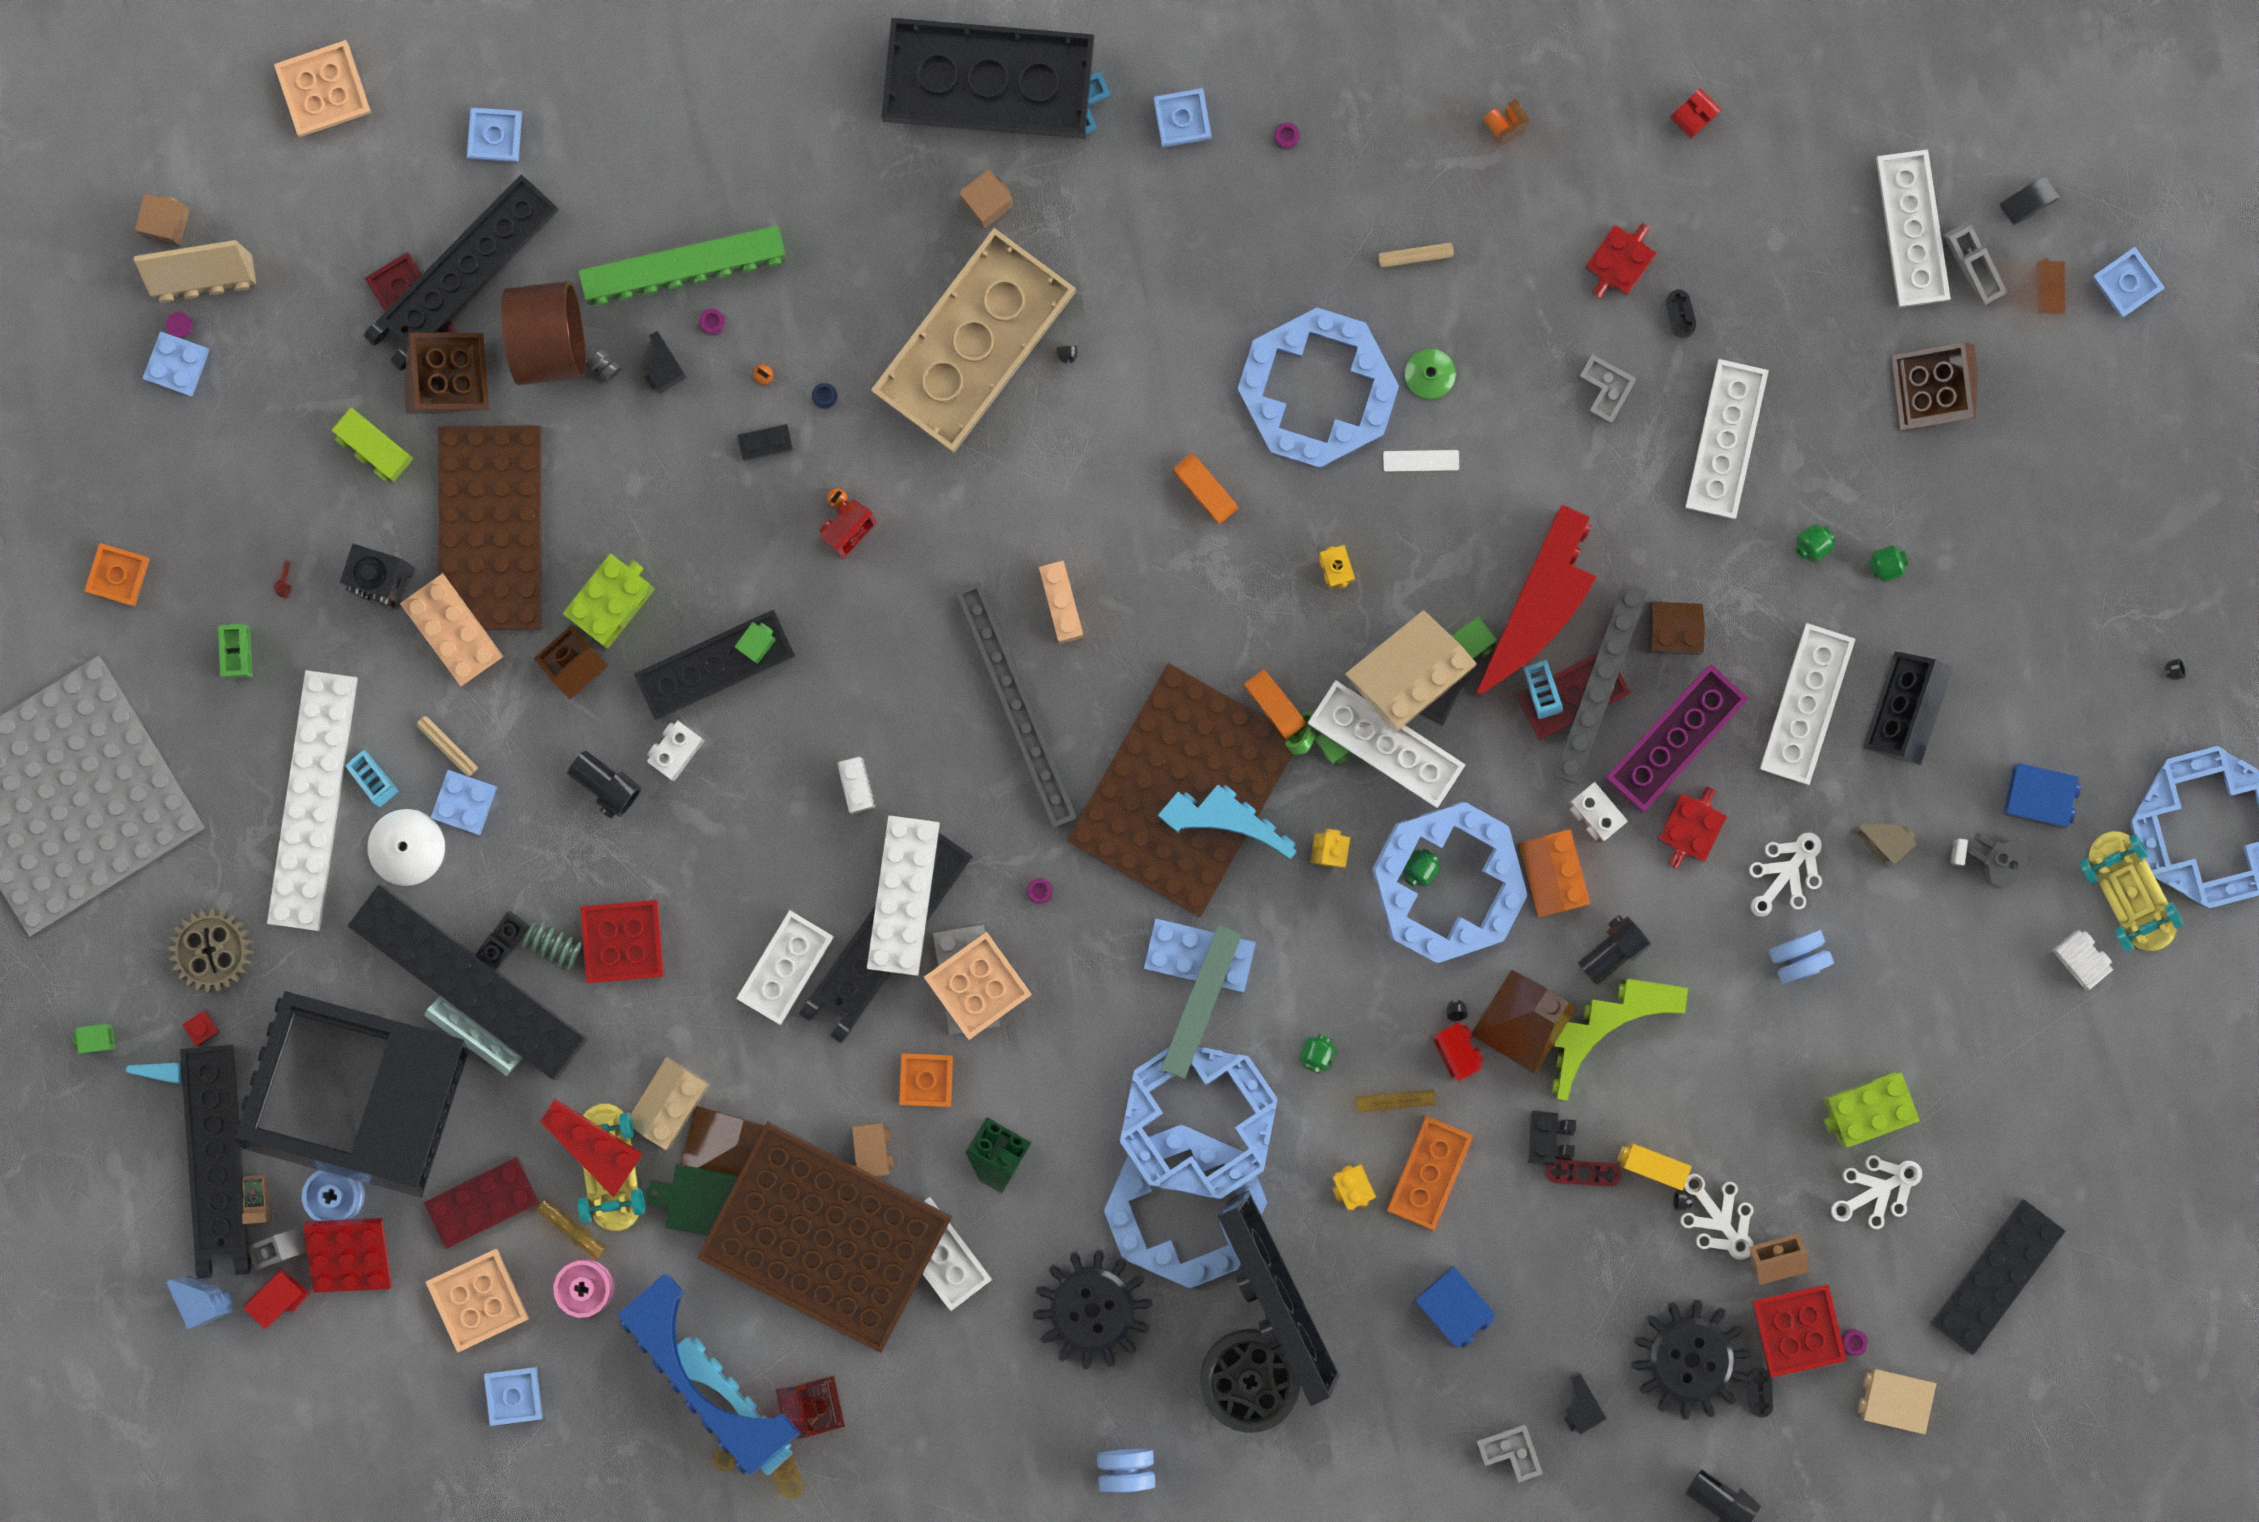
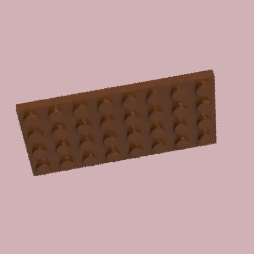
M540 425L439 426L438 576L442 573L445 575L484 630L542 629V427Z

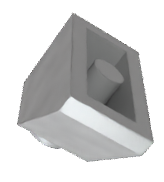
M299 1228L274 1235L248 1246L255 1271L307 1252L305 1239L301 1235Z

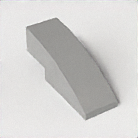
M1963 223L1943 235L1960 269L1984 305L2007 293L1987 249L1982 247L1971 224Z

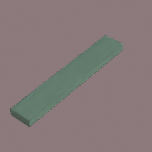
M1218 925L1161 1070L1183 1079L1186 1078L1242 934Z

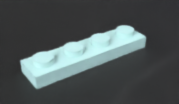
M441 996L437 998L424 1014L425 1017L451 1036L464 1039L470 1050L506 1076L522 1059V1056Z

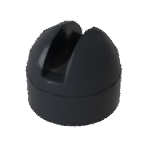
M1077 345L1057 347L1060 361L1067 364L1069 358L1070 363H1073L1078 355Z
M2181 658L2171 660L2165 665V671L2170 670V673L2166 676L2171 680H2179L2186 677L2185 666Z
M1458 999V1002L1454 1003L1452 1000L1448 1003L1446 1012L1449 1020L1461 1021L1467 1018V1007L1463 1001Z
M1676 1190L1673 1197L1675 1211H1686L1692 1208L1693 1195L1684 1190Z

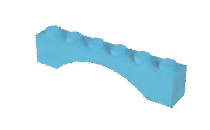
M686 1337L677 1345L682 1365L689 1379L706 1384L718 1391L731 1403L740 1416L767 1419L765 1415L761 1417L755 1411L757 1405L750 1397L746 1396L744 1398L739 1393L738 1389L740 1386L732 1377L726 1378L721 1372L723 1369L721 1364L714 1357L708 1358L704 1353L706 1350L705 1346L697 1338L693 1340L690 1337ZM787 1445L766 1463L761 1470L766 1475L772 1474L793 1454L789 1449L792 1445Z

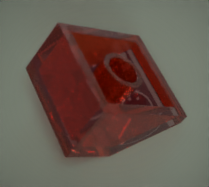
M834 1376L776 1389L781 1414H785L801 1433L795 1439L807 1438L845 1427Z

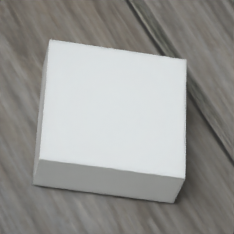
M1959 838L1953 841L1951 865L1959 867L1965 865L1968 840Z

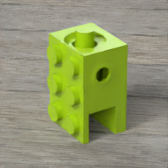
M610 553L562 614L608 649L654 592L655 588L639 576L644 568L632 559L626 566Z
M1893 1072L1822 1098L1829 1116L1823 1119L1825 1127L1829 1134L1835 1132L1839 1145L1843 1148L1854 1146L1920 1121L1902 1072Z

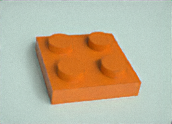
M99 543L84 592L135 607L150 558Z
M901 1053L899 1105L951 1107L953 1055Z

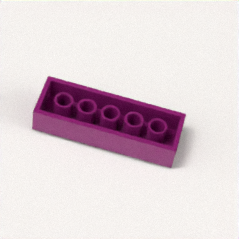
M1709 664L1603 779L1640 813L1645 812L1749 698L1712 664Z

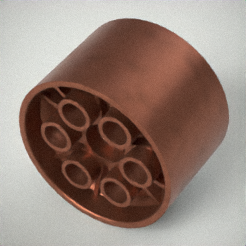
M571 281L505 288L501 300L502 331L509 369L516 385L583 378L586 368L585 336L578 297Z

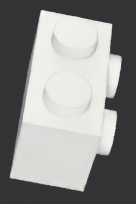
M678 720L675 724L671 722L663 732L665 738L660 744L655 743L647 754L650 757L647 762L672 781L676 780L705 741Z
M1596 782L1592 783L1569 802L1572 806L1569 809L1578 821L1583 819L1588 825L1586 831L1595 841L1599 839L1601 842H1604L1628 822Z

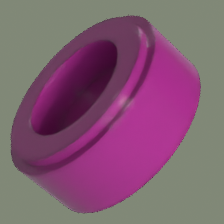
M1282 123L1275 129L1274 140L1280 148L1291 149L1299 141V130L1294 124Z
M707 309L701 314L699 324L706 334L717 335L725 327V318L719 310Z
M174 312L166 320V329L172 336L185 338L192 332L193 322L185 313Z
M1036 878L1029 883L1027 895L1032 902L1044 904L1052 897L1053 888L1046 879Z
M1848 1330L1841 1338L1844 1351L1849 1355H1861L1868 1347L1866 1335L1859 1330Z

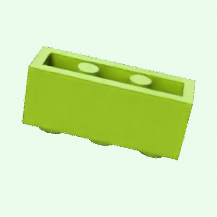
M352 407L331 430L337 435L334 440L345 449L350 445L357 451L354 456L365 465L368 462L376 467L373 472L384 481L390 478L395 482L414 459Z

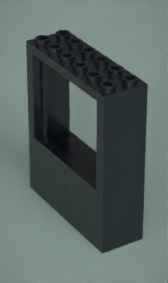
M284 991L283 997H279L275 1005L276 1018L274 1022L269 1023L266 1036L269 1037L267 1044L262 1046L259 1052L258 1061L261 1062L258 1071L254 1070L251 1076L250 1085L252 1089L250 1095H246L242 1103V1110H244L242 1119H238L234 1127L233 1134L236 1135L235 1139L244 1150L422 1198L469 1053L465 1040ZM295 1015L388 1040L351 1153L258 1128Z

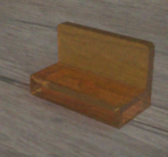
M1517 99L1507 104L1504 117L1510 126L1500 132L1497 140L1499 146L1524 133L1530 121Z
M2042 258L2037 263L2038 314L2065 313L2064 261H2048V258Z

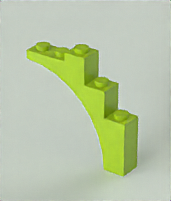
M1624 979V984H1619L1617 998L1621 999V1004L1590 1000L1589 1005L1585 1004L1583 1020H1587V1025L1568 1022L1552 1046L1562 1048V1053H1557L1555 1068H1559L1558 1078L1553 1079L1552 1093L1556 1094L1555 1099L1568 1101L1572 1081L1581 1062L1592 1047L1608 1032L1625 1022L1644 1015L1658 1013L1685 1014L1688 988Z

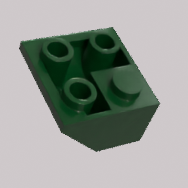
M987 1117L965 1153L979 1181L1002 1194L1031 1142Z

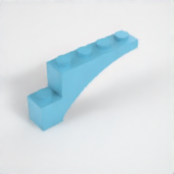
M1217 785L1198 808L1195 806L1197 801L1187 792L1183 795L1177 792L1158 815L1161 820L1177 833L1181 829L1188 828L1227 830L1258 840L1275 849L1288 860L1297 852L1294 849L1296 844L1286 835H1283L1282 838L1274 832L1276 827L1265 818L1262 821L1254 815L1256 810L1247 802L1240 804L1234 799L1237 794L1226 785L1223 788Z

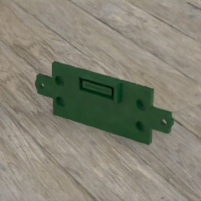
M676 1164L672 1184L654 1180L650 1181V1186L646 1190L647 1204L668 1208L665 1228L709 1235L739 1175ZM657 1190L659 1192V1195L654 1196L652 1194V1191Z

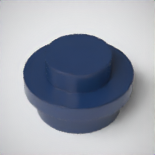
M821 383L813 389L812 400L817 407L828 409L837 401V391L831 384Z

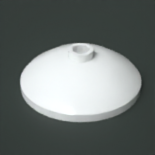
M412 809L396 810L382 817L373 827L368 839V856L374 870L384 880L400 886L417 885L428 880L441 866L445 854V840L438 824L425 813ZM401 842L407 843L405 851H400L399 849Z

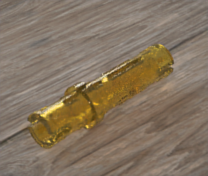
M1433 1089L1391 1094L1379 1092V1095L1356 1096L1357 1112L1374 1110L1386 1112V1109L1435 1106Z
M549 1199L544 1200L538 1207V1213L574 1241L573 1244L576 1247L580 1246L595 1260L606 1250L607 1247L596 1240L590 1234V1230L579 1226Z

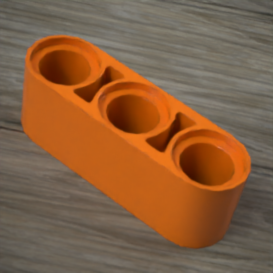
M1192 452L1172 468V471L1218 525L1239 509L1234 500Z
M1262 669L1243 683L1251 697L1286 740L1307 725L1303 717L1265 669Z

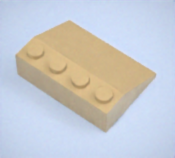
M236 240L134 256V262L150 296L158 300L159 303L172 302L174 297L184 296L185 299H193L199 297V293L209 292L210 295H218L224 293V289L234 288L235 291H243L249 289V285L256 284L252 254Z
M1423 610L1345 673V676L1395 734L1472 671L1476 666V662L1445 629Z

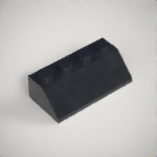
M1895 651L1863 748L1899 761L1921 765L1953 668L1936 659Z

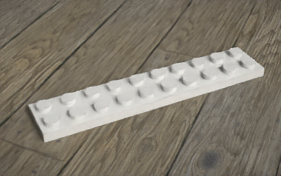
M305 670L267 924L320 931L357 677Z

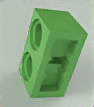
M246 624L218 625L221 677L226 679L253 677L250 626Z

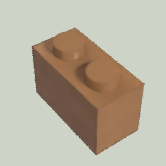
M885 1123L853 1126L856 1167L873 1176L890 1175V1169H894L893 1154H888L887 1144L891 1143L890 1128H885Z
M1799 1233L1749 1246L1751 1266L1759 1285L1809 1272L1807 1251Z

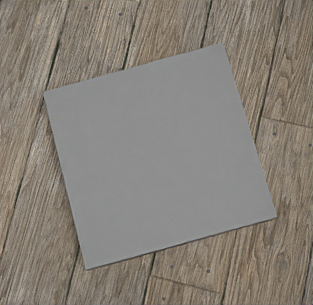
M100 655L0 716V889L29 937L205 829L202 821Z

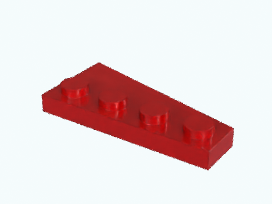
M555 1098L540 1119V1123L613 1198L642 1156V1152Z

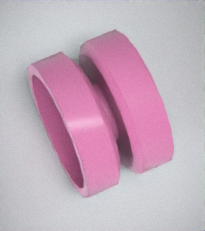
M592 1259L577 1260L564 1266L557 1274L553 1285L554 1298L558 1306L566 1314L577 1318L590 1317L604 1310L611 1302L615 1291L614 1279L609 1269L601 1262ZM585 1283V1287L589 1288L588 1292H582L581 1285Z

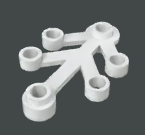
M1804 833L1798 837L1796 842L1778 844L1770 842L1764 849L1765 854L1770 858L1777 857L1780 853L1796 852V854L1790 861L1769 864L1755 862L1750 865L1749 874L1754 878L1762 877L1764 874L1780 873L1763 896H1758L1751 901L1750 910L1755 916L1764 917L1771 912V902L1788 880L1791 889V907L1796 910L1805 907L1806 898L1802 895L1798 867L1805 859L1808 874L1805 880L1806 886L1809 889H1817L1821 886L1822 879L1817 873L1815 856L1820 853L1822 844L1817 835ZM1806 841L1813 843L1812 850L1805 848L1804 844ZM1770 845L1776 846L1777 853L1775 855L1769 853L1768 848ZM1755 865L1761 867V874L1755 875L1753 873ZM1811 877L1818 879L1816 886L1810 885L1809 880ZM1796 897H1800L1802 899V905L1800 907L1794 905V899ZM1760 901L1766 904L1764 911H1760L1757 907Z
M1875 1155L1868 1156L1865 1160V1166L1868 1170H1882L1894 1174V1176L1887 1180L1859 1173L1854 1168H1846L1842 1173L1845 1182H1856L1872 1188L1847 1202L1842 1200L1834 1202L1830 1210L1832 1217L1837 1221H1847L1851 1218L1853 1210L1877 1198L1873 1214L1868 1217L1867 1222L1871 1228L1880 1229L1884 1225L1883 1216L1890 1191L1899 1185L1897 1200L1891 1204L1890 1211L1894 1216H1904L1907 1212L1906 1202L1910 1188L1917 1185L1922 1178L1921 1167L1916 1162L1904 1161L1900 1165L1883 1161ZM1872 1158H1875L1878 1162L1875 1168L1869 1166V1161ZM1906 1169H1911L1913 1172L1912 1177L1909 1179L1904 1176ZM1848 1171L1855 1173V1178L1851 1181L1846 1177ZM1897 1204H1901L1903 1207V1211L1900 1214L1894 1211V1207ZM1839 1206L1845 1208V1213L1842 1216H1839L1836 1212ZM1875 1216L1880 1218L1878 1226L1872 1224V1218Z
M1689 1174L1684 1186L1685 1191L1695 1195L1713 1219L1697 1217L1687 1212L1680 1217L1681 1225L1685 1228L1701 1227L1721 1230L1729 1240L1711 1238L1710 1235L1701 1233L1696 1237V1245L1701 1249L1711 1247L1728 1250L1730 1255L1738 1260L1748 1258L1750 1256L1749 1246L1754 1245L1751 1238L1748 1237L1749 1221L1754 1211L1752 1205L1746 1202L1738 1205L1737 1213L1740 1219L1736 1232L1731 1226L1734 1196L1738 1192L1737 1185L1729 1181L1722 1185L1721 1191L1724 1196L1722 1211H1720L1704 1190V1179L1698 1174ZM1691 1179H1695L1698 1182V1186L1695 1189L1689 1187ZM1729 1184L1734 1187L1732 1194L1725 1192V1187ZM1747 1205L1750 1209L1747 1215L1741 1213V1207ZM1687 1215L1693 1218L1691 1225L1684 1223V1218ZM1706 1236L1709 1240L1706 1246H1701L1699 1243L1700 1238ZM1738 1242L1744 1243L1745 1248L1743 1251L1739 1252L1736 1250Z

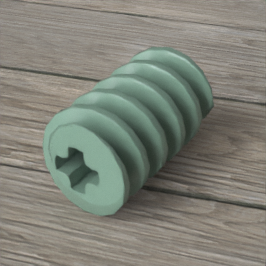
M535 922L528 931L522 947L527 949L532 945V953L536 954L541 950V958L545 959L550 955V963L554 964L559 960L558 967L563 969L568 965L567 970H569L579 954L582 943L578 942L573 947L571 946L572 937H569L564 942L562 941L563 932H560L555 937L553 936L554 927L546 932L544 931L545 922L541 923L538 927L535 926Z

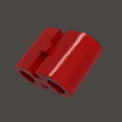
M1700 88L1670 116V119L1690 139H1693L1722 109Z

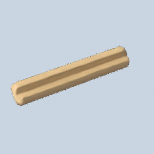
M1452 243L1380 253L1378 261L1380 267H1390L1449 258L1453 256L1454 250Z
M424 716L417 722V727L466 776L470 777L476 772L478 767L428 717Z

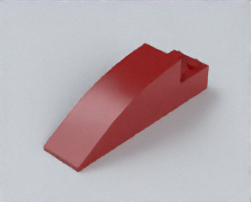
M1561 505L1556 512L1474 697H1481L1526 666L1551 642L1585 599L1597 576L1573 566V563H1575L1581 548L1577 547L1579 541L1583 543L1592 526L1587 524L1590 519L1589 516L1565 505Z

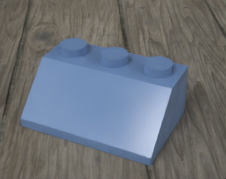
M191 1276L171 1279L166 1282L187 1329L206 1325L233 1312L231 1308L234 1305L230 1294L227 1291L224 1292L221 1287Z

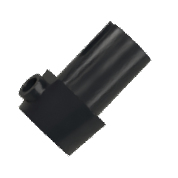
M586 750L578 755L567 772V775L598 797L596 803L602 807L600 811L611 819L615 815L621 817L631 807L641 791V786L624 772H614Z
M1620 915L1615 917L1608 924L1610 929L1606 932L1609 937L1578 962L1580 967L1596 985L1600 984L1627 960L1634 961L1652 945L1628 916L1624 919Z
M1703 1469L1698 1472L1685 1492L1691 1499L1719 1517L1718 1522H1752L1761 1507L1742 1488L1736 1493Z

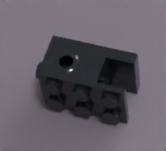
M352 543L340 583L346 586L345 591L350 592L356 597L368 601L371 598L381 605L394 608L395 604L401 606L402 600L400 596L407 576H413L415 567L401 558Z

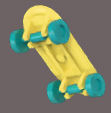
M2111 831L2104 833L2094 841L2089 852V859L2085 858L2080 861L2081 868L2091 884L2099 882L2121 927L2115 929V932L2126 952L2133 950L2134 945L2145 951L2163 949L2175 938L2177 928L2184 926L2183 920L2173 902L2168 903L2145 859L2148 857V853L2140 837L2137 834L2129 836L2120 831Z
M599 1104L591 1107L584 1113V1117L632 1146L631 1138L634 1137V1125L629 1112L624 1113L612 1104ZM583 1167L587 1197L578 1199V1212L583 1224L591 1223L593 1218L604 1229L621 1231L628 1229L636 1222L639 1215L645 1213L644 1195L642 1190L638 1189L635 1167L614 1198Z

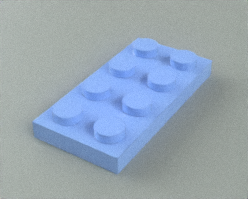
M1155 919L1144 969L1196 981L1215 932ZM1240 939L1222 984L1223 988L1240 992L1245 991L1256 942Z

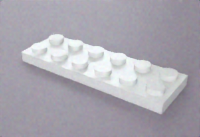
M1928 149L1877 156L1876 164L1898 308L1949 301L1951 298Z
M1718 359L1685 509L1732 520L1736 519L1769 370Z
M1808 623L1805 624L1759 770L1804 785H1810L1855 638Z
M1335 680L1307 723L1435 808L1439 807L1465 767L1464 763L1406 725L1394 734L1366 699Z
M888 815L867 969L919 976L940 822Z

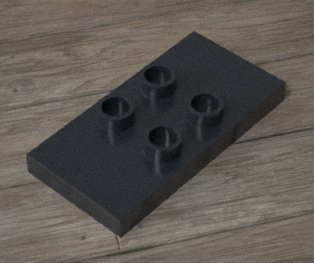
M891 18L882 120L889 123L1085 139L1095 43L1094 34Z
M1247 1190L1230 1198L1218 1215L1242 1265L1243 1271L1236 1274V1281L1243 1297L1248 1303L1259 1300L1266 1317L1259 1321L1260 1331L1266 1344L1271 1350L1282 1347L1310 1406H1313L1330 1398L1340 1375L1250 1191Z

